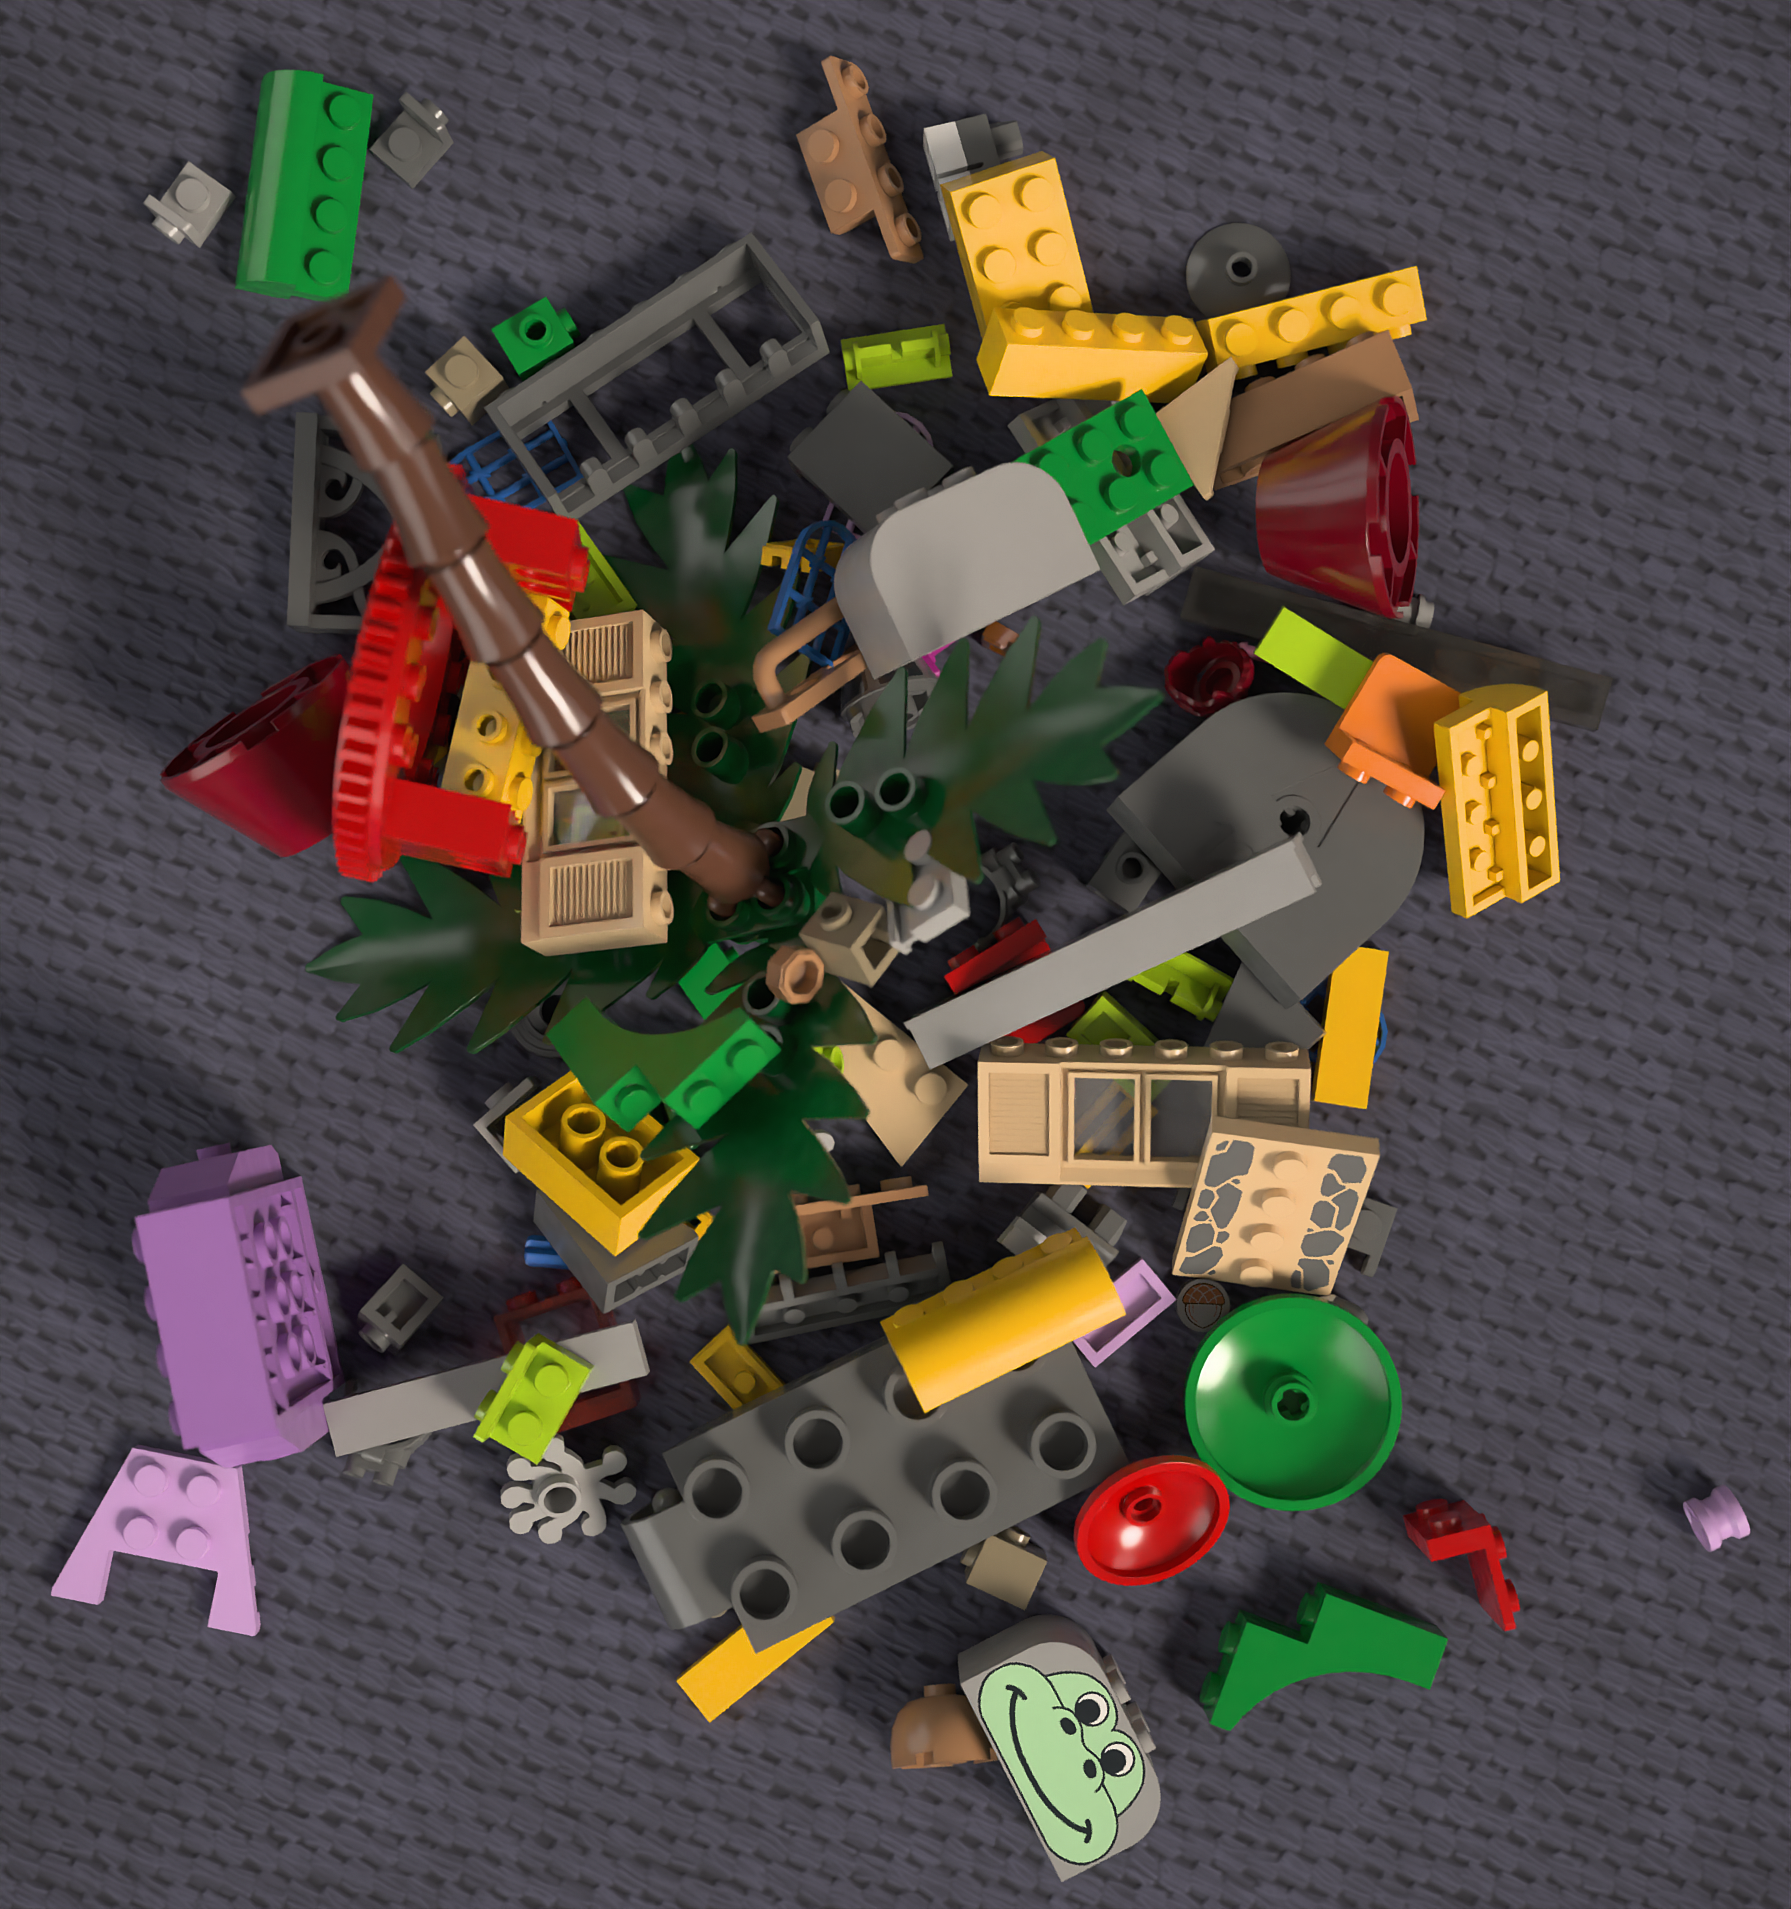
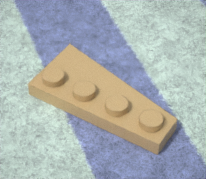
M846 985L862 1005L878 1035V1040L873 1045L838 1046L844 1059L843 1075L855 1087L870 1109V1114L866 1121L902 1167L966 1089L968 1084L943 1064L929 1069L917 1043Z

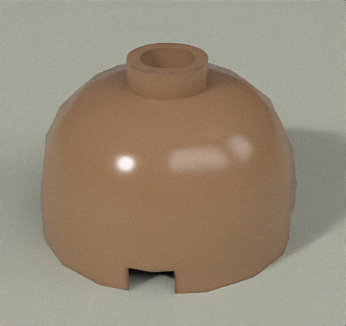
M956 1684L924 1686V1697L906 1703L897 1713L891 1728L890 1751L892 1769L946 1767L967 1763V1761L979 1764L999 1760L967 1696L956 1694Z

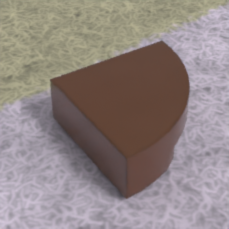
M995 621L986 626L980 643H982V647L1005 657L1019 634Z

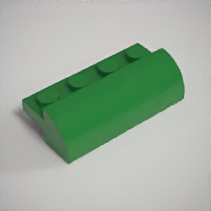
M276 70L263 76L235 289L283 299H289L292 295L319 302H324L349 291L373 94L323 82L324 74L310 71Z

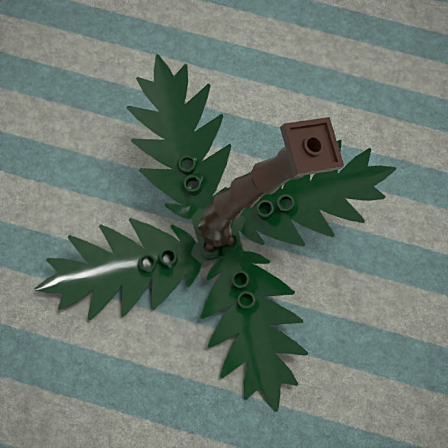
M392 274L287 316L240 393L257 414L311 393L316 394L342 434L359 470L371 471L398 528L409 565L420 566L425 564L424 571L438 591L456 624L471 662L485 663L516 710L532 745L540 748L547 747L579 786L593 812L602 817H613L641 845L655 866L667 870V892L670 894L673 903V919L670 924H667L668 943L544 956L521 943V912L516 913L514 909L522 910V863L521 865L513 864L510 879L488 874L499 901L498 904L477 886L438 862L401 855L399 859L433 920L381 900L344 896L341 898V905L363 935L341 943L310 963H307L305 971L336 982L360 985L336 1015L335 1019L339 1022H346L378 1012L427 987L391 1043L389 1051L393 1053H399L433 1033L473 1004L495 985L467 1046V1052L476 1054L504 1035L550 997L568 977L569 979L542 1038V1043L546 1045H553L546 1033L586 996L604 1012L658 969L646 992L647 998L655 1000L678 983L699 962L708 950V944L728 939L737 944H749L753 941L760 943L761 945L744 952L732 961L706 986L705 993L715 995L742 984L699 1027L741 1007L782 1050L697 1130L677 1114L640 1153L642 1160L649 1161L725 1136L691 1168L662 1200L638 1232V1237L648 1240L722 1205L688 1258L676 1293L674 1294V1300L681 1303L721 1281L724 1306L736 1343L746 1345L765 1304L775 1271L798 1283H804L807 1279L805 1239L790 1191L843 1205H848L852 1200V1195L848 1190L839 1167L820 1138L803 1120L866 1119L870 1114V1109L855 1087L838 1068L812 1047L873 1045L878 1040V1035L862 1005L838 976L824 972L822 987L809 1002L788 1003L776 998L766 984L768 961L782 946L801 945L807 948L799 935L800 931L831 892L844 895L838 868L847 877L883 899L915 908L908 901L909 890L916 881L914 864L905 858V848L910 838L919 831L925 830L931 834L932 842L926 853L956 875L975 884L982 881L983 872L972 810L991 824L1016 836L1047 844L1048 846L1053 845L1056 841V835L1033 780L1065 785H1085L1114 780L1118 775V770L1114 767L1102 746L1136 723L1163 699V694L1158 689L1128 686L1098 688L1108 648V642L1103 637H1099L1060 670L1030 707L1041 630V620L1037 616H1032L1006 653L982 695L968 726L970 642L967 638L961 637L945 663L923 708L908 749V671L903 666H900L868 714L841 766L837 780L839 746L834 741H831L814 772L808 789L806 815L780 822L792 800L802 772V766L794 762L776 779L798 718L788 725L760 733L752 717L767 707L753 679V664L757 653L777 637L768 631L767 628L781 585L746 615L763 565H761L762 547L767 543H771L780 501L775 495H772L729 547L738 492V453L733 448H730L709 479L701 457L693 444L669 458L666 469L664 496L631 484L623 489L636 523L650 545L670 570L603 555L636 602V608L638 610L643 609L675 639L671 640L672 659L667 662V683L672 692L673 706L686 714L667 713V734L672 743L673 758L671 764L667 765L666 778L659 772V762L654 754L630 737V709L606 713L601 708L603 697L599 690L576 670L543 628L546 615L520 587L494 551L484 534L490 528L489 523L465 493L447 464L432 433L428 434L433 426L434 416L404 387L376 353L407 297ZM796 573L792 588L798 592L801 577ZM790 597L780 624L784 629H786L795 600ZM801 654L776 675L785 693L810 676L813 660L804 654ZM554 817V835L557 837L559 845L572 843L573 825Z

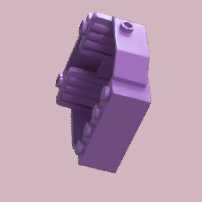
M230 1143L198 1149L196 1151L199 1161L161 1169L148 1200L150 1213L135 1217L137 1228L133 1231L132 1241L135 1255L140 1263H145L149 1286L145 1288L144 1294L145 1305L149 1317L152 1320H157L161 1343L157 1346V1362L162 1376L169 1378L173 1401L169 1404V1419L172 1430L177 1436L181 1435L184 1450L199 1447L200 1453L223 1468H229L261 1460H274L293 1453L302 1452L328 1433L329 1428L323 1404L330 1401L329 1393L343 1385L345 1380L302 1177L283 1179L279 1155L272 1145L232 1153Z

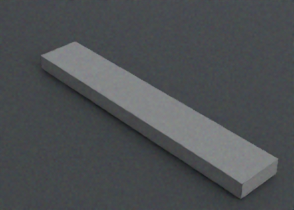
M636 1319L553 1341L594 1365L580 1393L645 1376L650 1372ZM509 1353L327 1401L323 1404L336 1457L477 1420L474 1418V1415L488 1391L493 1389L498 1392L508 1375L501 1371V1367Z

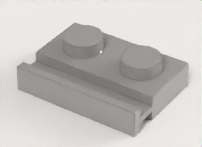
M925 830L914 834L905 848V858L914 864L916 881L909 890L908 901L915 908L886 900L889 945L905 955L912 951L911 943L920 939L923 942H927L969 916L966 879L956 875L926 854L931 846L932 837Z

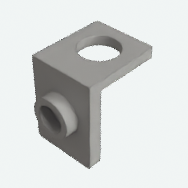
M536 1076L527 1077L516 1088L509 1082L502 1086L486 1100L485 1104L490 1110L473 1124L515 1173L520 1171L503 1156L504 1135L495 1124L542 1084Z

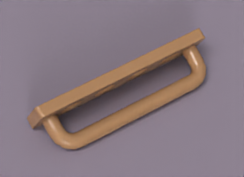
M836 596L770 641L757 653L753 664V679L758 692L767 706L752 717L760 733L792 723L868 668L857 643L845 650L842 656L832 661L834 667L830 665L821 667L786 693L777 680L775 669L778 663L844 618Z

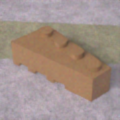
M1389 330L1376 334L1374 331L1362 333L1348 341L1345 349L1327 357L1324 354L1310 356L1299 362L1295 366V371L1277 379L1273 376L1260 378L1249 384L1245 388V393L1232 398L1229 405L1230 416L1223 451L1219 456L1213 486L1214 490L1258 476L1261 463L1267 455L1383 397H1400L1406 407L1410 423L1419 420L1412 386Z

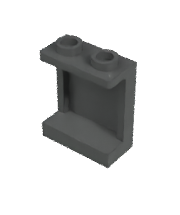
M862 381L851 391L844 389L838 393L826 410L828 415L814 429L812 427L804 429L790 446L791 453L787 456L792 471L799 478L803 476L864 534L879 524L875 516L895 506L894 502L922 488L929 491L941 485L942 481L947 477L955 474L953 465Z

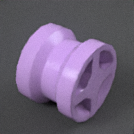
M1725 1485L1714 1488L1711 1496L1703 1500L1693 1497L1683 1502L1685 1514L1695 1536L1709 1552L1720 1548L1724 1539L1731 1536L1741 1539L1750 1534V1526L1742 1507L1731 1490Z

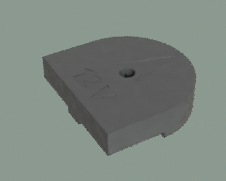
M1279 692L1245 698L1216 712L1123 791L1106 811L1177 889L1301 832L1304 839L1302 843L1322 881V884L1316 887L1317 891L1220 936L1285 1009H1288L1306 997L1399 909L1416 880L1423 855L1425 832L1424 816L1420 802L1416 801L1412 808H1408L1383 793L1386 784L1370 777L1368 782L1363 784L1337 768L1341 760L1324 744L1343 714V708L1330 700L1300 693ZM1281 825L1287 828L1289 835L1283 832L1280 827Z

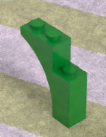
M586 996L546 1033L592 1102L627 1133L662 1100L697 1130L782 1050L741 1007L715 1021L691 1030L672 1034L651 1035L640 1034L621 1028Z
M1317 1582L1313 1595L1306 1593L1300 1602L1296 1618L1297 1624L1302 1625L1300 1631L1241 1609L1235 1623L1231 1621L1226 1622L1218 1644V1652L1223 1653L1217 1673L1212 1671L1207 1673L1200 1692V1702L1205 1704L1203 1709L1210 1724L1231 1731L1249 1710L1273 1692L1303 1679L1328 1673H1374L1391 1676L1430 1690L1448 1638L1437 1625Z

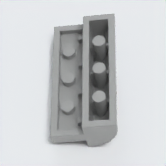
M1054 398L1018 415L1008 427L1026 454L1119 401ZM1114 450L1112 464L1115 470L1122 476L1130 477L1132 472L1131 460L1125 453ZM1180 494L1090 545L1100 570L1123 605L1144 594L1145 596L1151 594L1193 567L1215 550Z

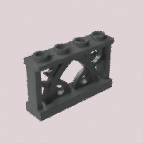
M296 412L287 626L299 633L359 634L368 601L365 588L373 583L383 547L360 566L358 557L352 547L338 535L325 531V519L336 518L348 512L360 499L364 486L377 495L388 510L389 508L371 471L359 470L352 455L328 446L329 437H343L330 416H320L318 413ZM432 427L428 434L432 433L442 452L440 434H434V428ZM347 475L351 476L353 481L347 494L341 500L330 499L327 495L328 485L333 481H339L342 484V488L345 489L348 480ZM333 550L341 551L346 559L349 573L343 575V567L340 562L335 569H326L324 566L325 556ZM354 594L356 605L362 616L321 615V604L344 599Z

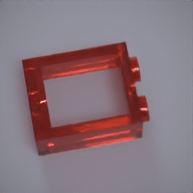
M573 1276L555 1284L557 1293L538 1299L536 1291L532 1290L506 1299L507 1309L501 1311L493 1318L504 1352L507 1354L517 1341L524 1345L526 1344L519 1321L590 1298L599 1328L601 1329L617 1324L613 1309L603 1314L576 1277ZM636 1379L619 1382L616 1385L577 1397L557 1433L636 1407L642 1399Z

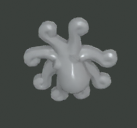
M556 1433L544 1457L538 1464L533 1463L518 1453L509 1457L506 1463L509 1477L515 1481L504 1484L500 1491L501 1504L506 1508H512L509 1514L510 1529L514 1533L524 1534L529 1532L534 1521L542 1519L538 1524L539 1538L544 1543L552 1544L561 1540L562 1529L575 1521L582 1511L587 1512L580 1521L584 1535L595 1536L602 1533L606 1528V1515L601 1499L624 1505L631 1502L635 1497L636 1486L635 1482L628 1477H623L615 1483L604 1479L608 1475L623 1471L627 1465L626 1453L621 1447L610 1445L604 1449L602 1459L584 1464L580 1456L564 1446L563 1436ZM529 1479L532 1480V1484L521 1482Z

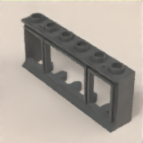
M751 232L739 241L726 245L716 256L693 271L682 274L673 284L649 300L639 302L629 313L611 325L595 331L585 342L562 357L549 361L539 372L521 384L505 390L495 401L484 408L500 435L504 438L554 513L578 519L829 354L830 351L819 319ZM762 283L799 331L800 335L783 346L776 339L766 341L760 348L762 360L749 368L710 315L754 286ZM696 325L727 367V369L719 372L715 378V384L718 389L694 405H691L686 398L678 399L670 407V413L673 417L671 420L646 435L642 428L631 430L625 437V443L628 448L624 449L587 396ZM574 406L611 459L602 465L597 458L587 459L581 464L579 469L583 478L562 492L557 493L521 440Z

